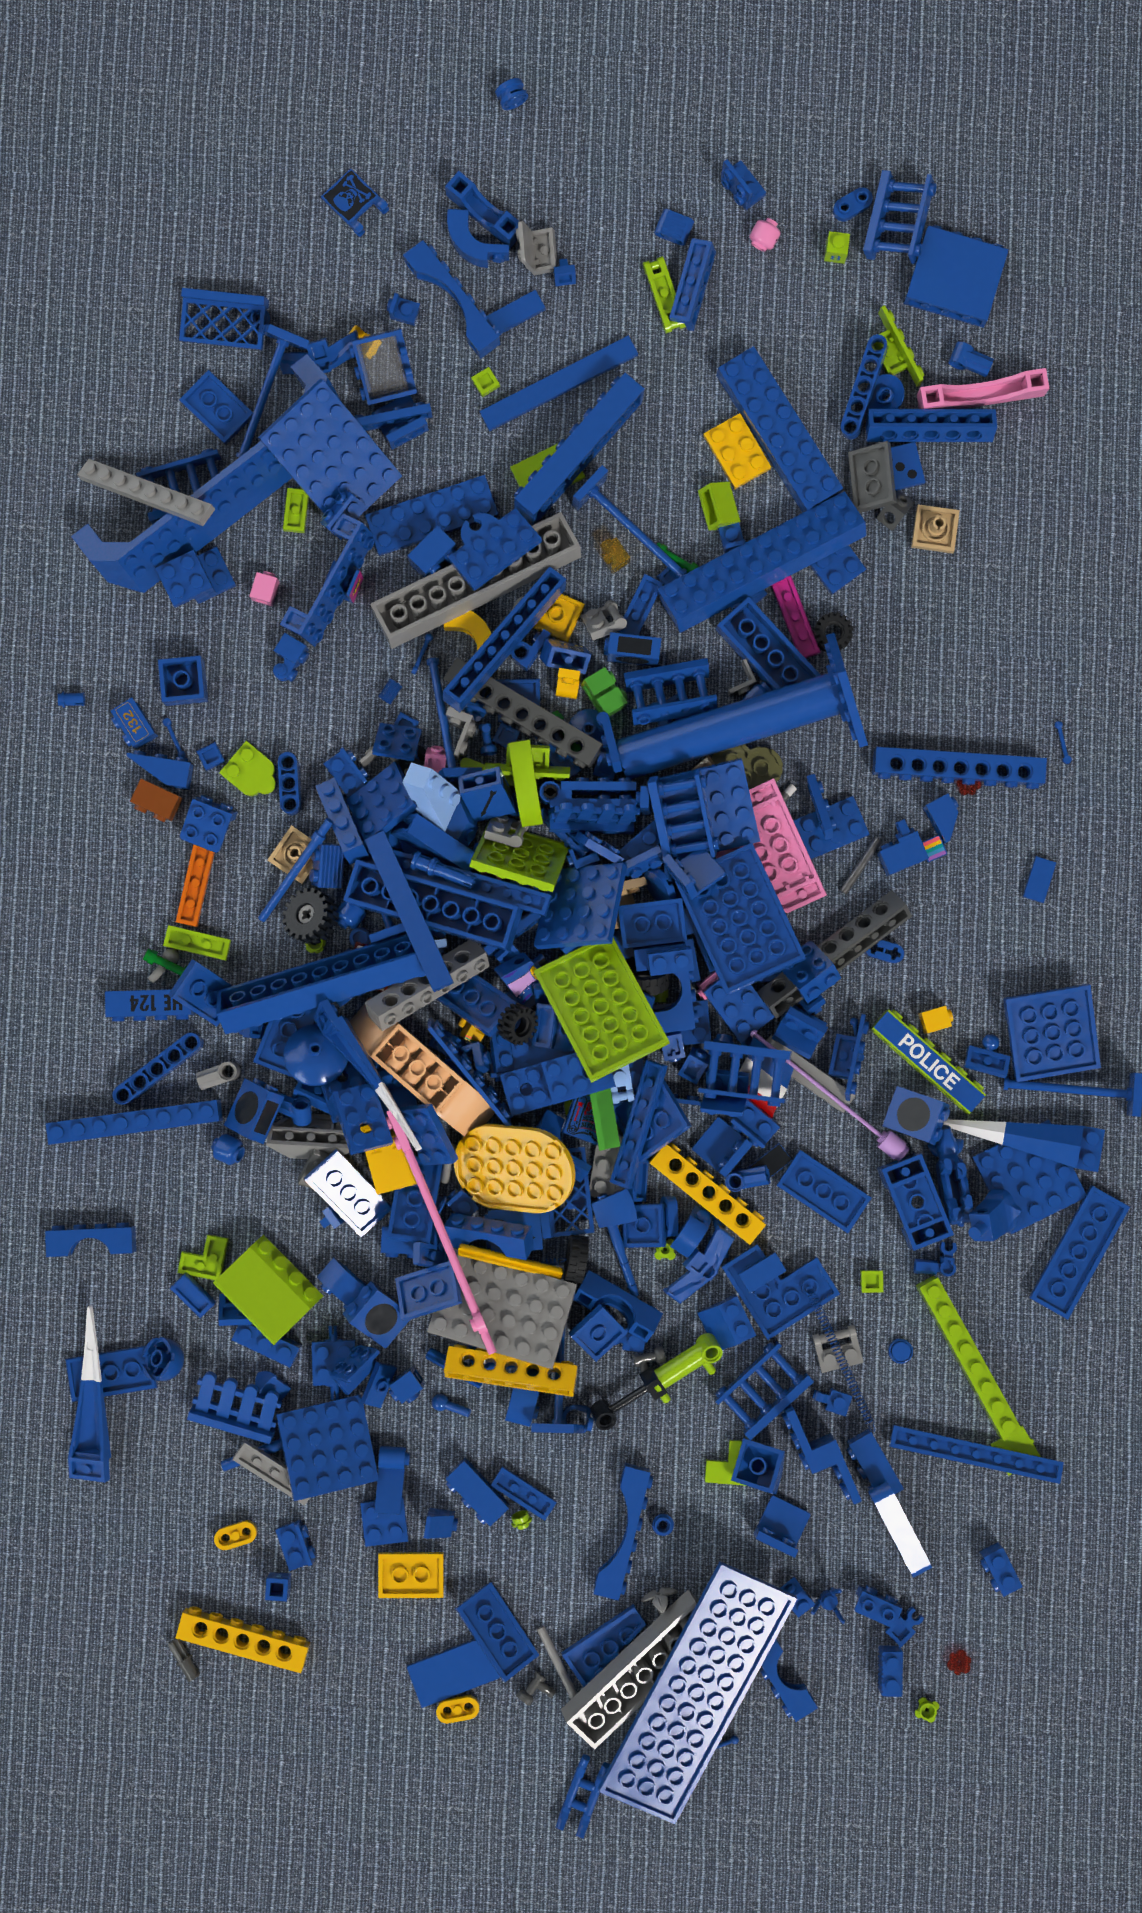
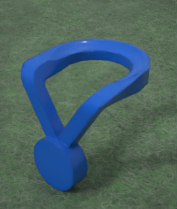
M570 1405L563 1410L565 1424H568L566 1422V1415L569 1411L579 1410L585 1412L586 1424L584 1433L586 1431L591 1432L594 1418L590 1417V1408L588 1406Z

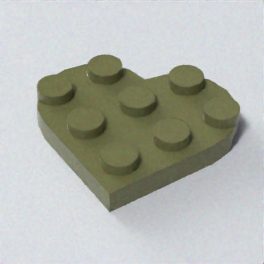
M744 744L715 753L711 757L715 764L742 758L749 790L771 779H775L777 783L782 775L783 763L780 756L773 749L766 747H756L750 750Z

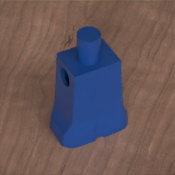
M990 1190L985 1199L969 1214L971 1228L968 1234L974 1241H995L1005 1233L1015 1229L1017 1218L1022 1213V1209L1016 1205L1012 1195L1007 1190Z

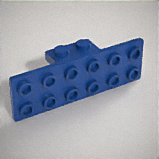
M432 1017L429 1018L427 1029L449 1055L443 1061L480 1093L506 1126H512L509 1106L505 1102L501 1103L498 1100L496 1090L491 1085L488 1087L483 1081L485 1077L478 1069L474 1070L470 1065L472 1061L466 1053L461 1054L459 1052L457 1042L452 1036L447 1037L442 1023L439 1020L434 1021Z

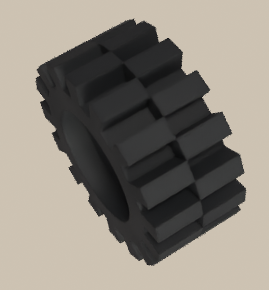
M829 612V614H824L817 621L813 634L819 648H824L823 651L826 652L824 644L828 643L825 629L829 625H837L841 630V636L837 639L840 651L849 644L853 636V626L850 625V619H846L847 616H841L839 612L836 614Z
M512 1003L510 1008H505V1013L501 1012L500 1014L503 1017L498 1019V1023L501 1024L497 1026V1029L500 1030L498 1033L503 1039L515 1045H523V1042H529L528 1038L532 1039L534 1037L532 1032L536 1033L537 1031L534 1027L538 1026V1022L535 1021L538 1019V1016L535 1015L536 1012L519 1003ZM521 1018L520 1025L515 1030V1025L517 1021Z

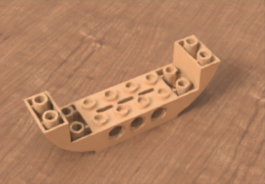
M365 1004L349 1021L368 1055L424 1104H432L437 1115L466 1137V1134L472 1129L485 1125L495 1114L474 1087L399 1022L382 1031L369 1018Z

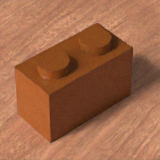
M140 779L130 802L135 804L134 809L145 814L148 810L154 813L153 818L165 823L166 819L173 821L183 799L176 794Z

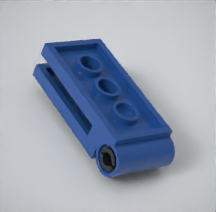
M576 778V781H561V784L547 781L541 785L539 790L541 803L550 809H554L555 806H559L564 802L572 803L573 806L592 803L594 807L614 804L615 808H623L628 804L636 805V799H632V796L636 794V782H632L631 778H619V782H610V778H598V781H589V778ZM572 795H598L597 799L572 798ZM610 796H619V798L610 799Z

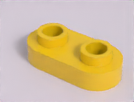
M244 1520L222 1527L216 1532L214 1543L221 1550H229L251 1543L257 1536V1526L252 1521ZM249 1528L250 1534H245L243 1529ZM228 1534L230 1540L225 1541L223 1535Z
M472 1695L444 1699L438 1704L436 1715L442 1723L446 1724L469 1720L477 1716L480 1704L478 1699ZM471 1703L473 1707L471 1709H467L465 1707V1704ZM445 1707H450L452 1711L450 1713H446L443 1709Z

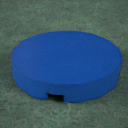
M655 868L645 872L646 886L655 901L676 899L675 889L672 884L668 885L666 881L668 877L662 870Z

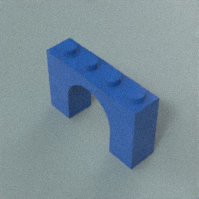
M685 942L633 948L636 971L649 970L647 951L686 946ZM693 971L674 973L679 978L681 985L677 1000L666 1008L653 1009L665 1033L695 1029V1023H699L698 1012L693 1010L692 1003L696 1002L695 989H691L690 981L694 980Z

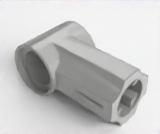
M224 1062L215 1067L197 1072L196 1079L201 1090H205L238 1079L241 1074V1068L236 1062ZM229 1065L234 1069V1074L231 1077L225 1074V1069Z

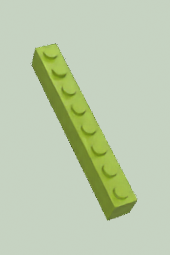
M933 1275L915 1285L998 1436L1005 1441L1023 1431L939 1278Z

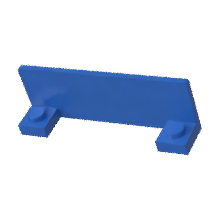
M344 513L339 516L331 531L348 542L308 615L290 606L280 623L282 627L301 636L314 647L322 640L324 630L332 622L337 606L343 602L344 594L350 586L356 570L362 567L364 557L374 545V535L362 522Z

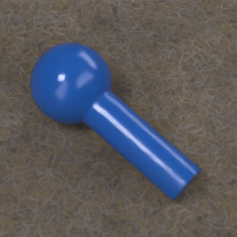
M437 1394L432 1398V1407L437 1411L447 1409L466 1417L470 1416L471 1409L448 1401L447 1396L444 1394Z

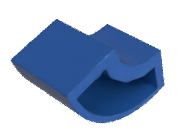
M334 1257L317 1276L322 1283L320 1287L329 1295L333 1293L345 1304L343 1306L345 1309L356 1299L361 1289L367 1286L346 1265Z
M530 1369L527 1372L532 1377L539 1373L536 1369ZM513 1388L505 1421L530 1427L532 1418L537 1419L540 1407L536 1406L539 1392Z

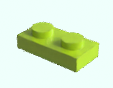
M287 488L283 531L305 533L309 497L302 489Z

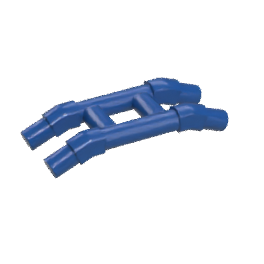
M586 1754L582 1755L555 1827L558 1830H564L571 1807L582 1811L583 1814L576 1833V1837L584 1839L600 1794L598 1786L610 1766L607 1762L602 1764L595 1783L583 1779L590 1761V1756ZM579 1787L591 1791L587 1804L575 1799Z

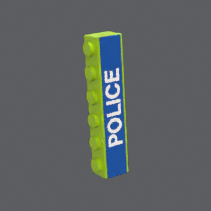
M894 1009L892 1012L885 1010L869 1030L964 1113L970 1114L986 1096L982 1091L984 1087L975 1080L971 1082L966 1077L968 1075L966 1071L959 1066L955 1068L950 1063L951 1058L943 1052L939 1054L934 1049L935 1045L927 1038L923 1040L918 1035L919 1031L913 1025L909 1024L907 1026L901 1021L903 1017Z

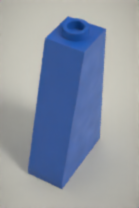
M418 813L408 815L394 826L390 833L431 858H438L440 863L470 872L474 869L469 867L474 851Z

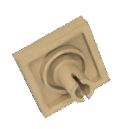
M918 504L916 507L911 548L953 554L960 510Z
M291 825L267 861L288 874L312 839ZM311 856L295 878L302 885L308 879L310 870L313 869Z

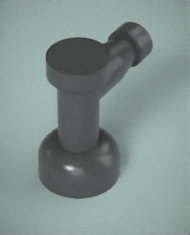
M662 1346L655 1347L654 1352L632 1355L634 1365L640 1368L641 1373L648 1369L647 1362L655 1360L659 1364L666 1362Z
M535 1671L533 1674L534 1678L527 1688L519 1690L516 1695L528 1706L534 1700L532 1695L536 1689L547 1694L550 1698L556 1692V1690L544 1683L546 1678L538 1671Z

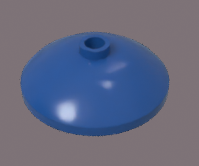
M317 1024L308 1025L295 1031L288 1039L284 1048V1063L287 1071L295 1080L309 1086H322L333 1082L344 1072L348 1063L343 1054L323 1036ZM317 1047L319 1051L313 1052L312 1048Z

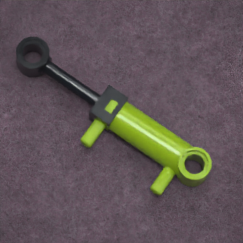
M711 1333L702 1334L696 1340L695 1345L655 1370L651 1366L639 1375L644 1385L614 1404L610 1405L606 1400L596 1401L591 1406L590 1412L597 1428L603 1431L611 1429L616 1424V1412L647 1392L651 1394L654 1400L660 1398L663 1403H668L671 1398L667 1394L666 1388L702 1365L709 1375L714 1374L716 1369L712 1363L717 1362L723 1353L716 1337Z

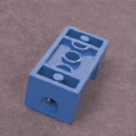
M916 1152L902 1158L900 1161L896 1160L877 1168L884 1188L889 1190L903 1225L901 1231L909 1249L915 1251L954 1235L921 1153ZM920 1196L923 1199V1204L920 1208L912 1206L911 1201L913 1197Z

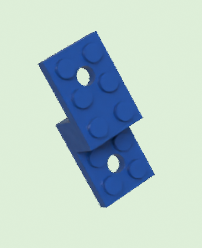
M576 1053L500 1074L511 1116L616 1087L613 1075L610 1073L591 1083L589 1078L583 1075V1066ZM524 1083H529L533 1088L529 1096H524L520 1092V1087Z
M348 1061L342 1073L346 1076L347 1081L339 1082L336 1079L329 1084L321 1086L332 1123L340 1122L350 1155L392 1145L393 1140L378 1094L369 1083H365L364 1077ZM360 1125H369L371 1132L363 1133L360 1130Z
M791 1404L787 1406L781 1415L787 1428H792L793 1433H790L796 1449H801V1453L798 1455L805 1470L810 1469L811 1473L814 1474L832 1467L837 1479L842 1480L839 1486L846 1500L851 1499L853 1504L861 1502L860 1495L833 1435L830 1433L808 1443L794 1408Z

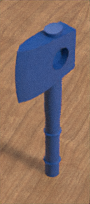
M623 1189L609 1195H599L597 1200L591 1203L599 1228L607 1227L627 1283V1288L631 1295L637 1297L639 1296L637 1283H635L617 1226L638 1221L633 1199L628 1189Z

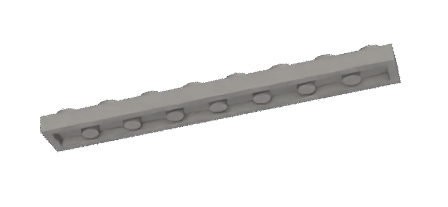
M88 459L77 474L85 482L201 526L205 525L215 511V508L210 503L92 459Z

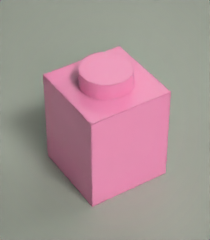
M263 571V574L256 573L250 593L252 601L273 607L280 584L275 574Z

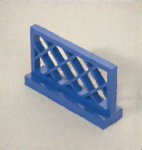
M182 288L181 297H183L179 341L263 350L264 335L261 334L263 325H265L266 310L269 308V300L265 296ZM188 304H196L201 310L193 318L188 314ZM212 306H216L221 313L212 320L206 311ZM233 308L238 309L242 314L234 322L227 316V313ZM253 310L261 311L260 320L253 325L247 316ZM204 314L210 323L201 330L195 321ZM225 316L231 325L221 332L215 323ZM245 318L251 327L241 334L236 325ZM193 324L199 332L192 338L185 337L186 328ZM214 326L219 335L210 340L204 333ZM234 328L240 337L234 342H229L224 335ZM253 330L258 335L257 345L249 344L245 339Z
M585 1147L568 1148L570 1154L572 1152H581L582 1161L587 1163ZM588 1174L580 1188L574 1185L573 1188L577 1192L570 1201L566 1200L567 1205L561 1212L554 1209L546 1213H540L543 1239L569 1236L571 1234L595 1233ZM584 1186L586 1194L581 1191ZM578 1193L582 1194L587 1200V1204L582 1210L572 1203ZM569 1205L580 1212L573 1222L563 1215V1212ZM586 1208L588 1209V1215L584 1213ZM554 1212L558 1214L556 1219L554 1218ZM581 1214L589 1219V1229H580L574 1224ZM561 1216L570 1226L566 1231L556 1232L555 1223ZM572 1226L577 1229L569 1231Z

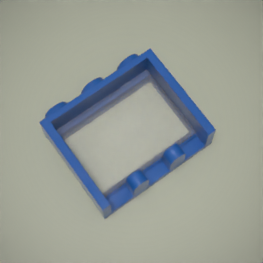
M401 328L352 339V345L349 346L352 359L356 358L358 366L354 367L357 380H362L363 387L359 389L363 401L367 400L368 405L417 393Z

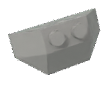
M312 1114V1121L306 1126H297L293 1123L291 1117L286 1116L272 1124L267 1136L266 1145L288 1158L308 1159L313 1149L332 1153L337 1149L342 1155L349 1153L340 1122L332 1123L330 1115Z

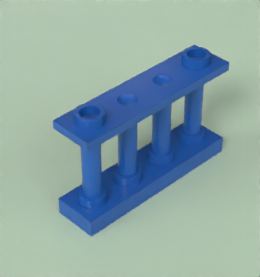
M882 170L863 248L867 259L875 260L876 253L881 250L908 253L911 264H916L917 257H920L922 252L921 239L931 198L936 194L937 186L931 174H927L925 184L896 182L891 171ZM894 190L923 193L920 204L891 202L890 195ZM886 212L918 213L915 224L886 222ZM884 231L913 233L909 245L881 242V233H884Z
M206 449L201 452L202 454L154 468L152 466L144 467L141 469V472L136 473V476L155 483V478L166 475L170 489L180 492L174 473L187 470L194 493L200 488L195 467L207 463L212 479L218 474L215 461L220 460L221 455L217 449ZM154 508L152 512L147 514L153 525L166 515L167 512Z
M704 658L624 673L626 693L634 692L637 709H632L633 725H646L652 722L696 715L716 709L717 696L716 694L708 695L705 678H709L708 659ZM696 680L700 697L687 699L684 682ZM675 684L679 701L666 703L663 686ZM654 688L658 705L645 707L642 690Z
M696 769L695 779L666 784L659 782L658 776L650 777L647 784L663 857L670 854L675 859V856H678L680 853L710 849L712 858L716 857L717 849H720L718 836L714 837L705 793L707 779L706 775H702L701 769ZM697 787L698 800L674 804L663 802L662 795H665V792ZM697 808L702 810L703 820L675 825L667 822L666 816L669 813ZM704 828L706 830L708 839L706 841L682 845L672 844L671 836L674 833Z
M704 1041L703 1049L709 1050L710 1063L706 1089H698V1092L704 1093L703 1097L716 1099V1095L763 1100L768 1101V1106L780 1107L781 1103H786V1099L779 1098L783 1064L786 1063V1060H791V1051ZM722 1052H728L730 1057H732L728 1091L715 1090L718 1060ZM743 1054L752 1055L751 1060H753L749 1094L736 1093L740 1058L743 1059ZM764 1057L773 1058L775 1063L771 1097L758 1095L761 1063L764 1061Z
M778 1341L768 1343L763 1348L764 1353L727 1387L723 1385L715 1393V1402L719 1405L724 1401L745 1424L743 1432L750 1441L814 1382L807 1373L804 1375L798 1374L777 1351L782 1347ZM770 1357L792 1379L793 1385L788 1390L782 1389L763 1368L762 1364ZM756 1372L776 1394L777 1400L772 1404L766 1403L746 1381L752 1373ZM738 1386L761 1409V1414L756 1419L751 1418L730 1395Z

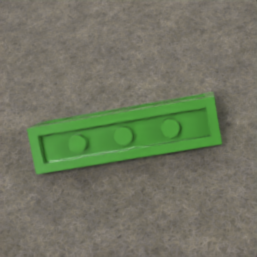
M611 1088L590 1094L599 1151L620 1147Z

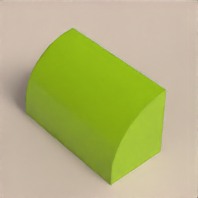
M730 482L709 483L698 490L709 531L718 530L719 527L740 522Z

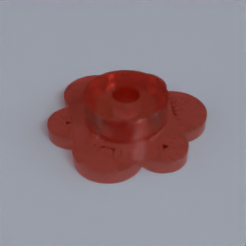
M958 780L956 785L960 787L959 793L961 795H967L968 793L969 795H974L976 790L980 789L981 782L975 781V785L967 786L962 784V780Z
M959 1649L956 1653H950L947 1668L951 1671L954 1670L956 1675H960L961 1672L968 1673L971 1669L969 1665L971 1658L966 1656V1652Z

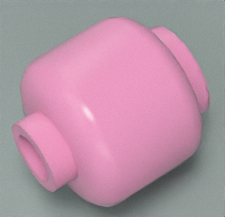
M767 218L766 221L758 220L749 235L752 241L751 245L763 252L773 249L781 234L777 228L778 223L770 218Z

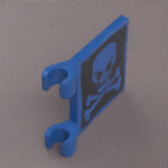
M352 169L346 172L321 196V199L350 226L358 237H361L365 230L357 219L373 204L382 214H386L389 211L387 202L378 196Z

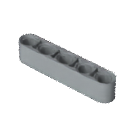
M772 1036L768 1037L766 1040L777 1050L791 1051V1061L845 1105H850L856 1095L851 1094L850 1101H847L845 1098V1087L794 1051L772 1040ZM793 1069L791 1077L838 1111L842 1113L846 1111Z

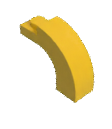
M469 611L444 624L445 631H460L470 635L476 642L477 650L491 635V631L485 621L473 611Z

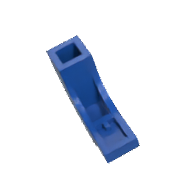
M447 210V224L451 243L464 260L483 268H488V260L496 263L509 261V245L485 244L479 242L471 235L469 231V210Z
M547 1109L538 1120L535 1128L550 1132L561 1141L560 1132L565 1119ZM571 1154L575 1166V1180L581 1183L592 1166Z

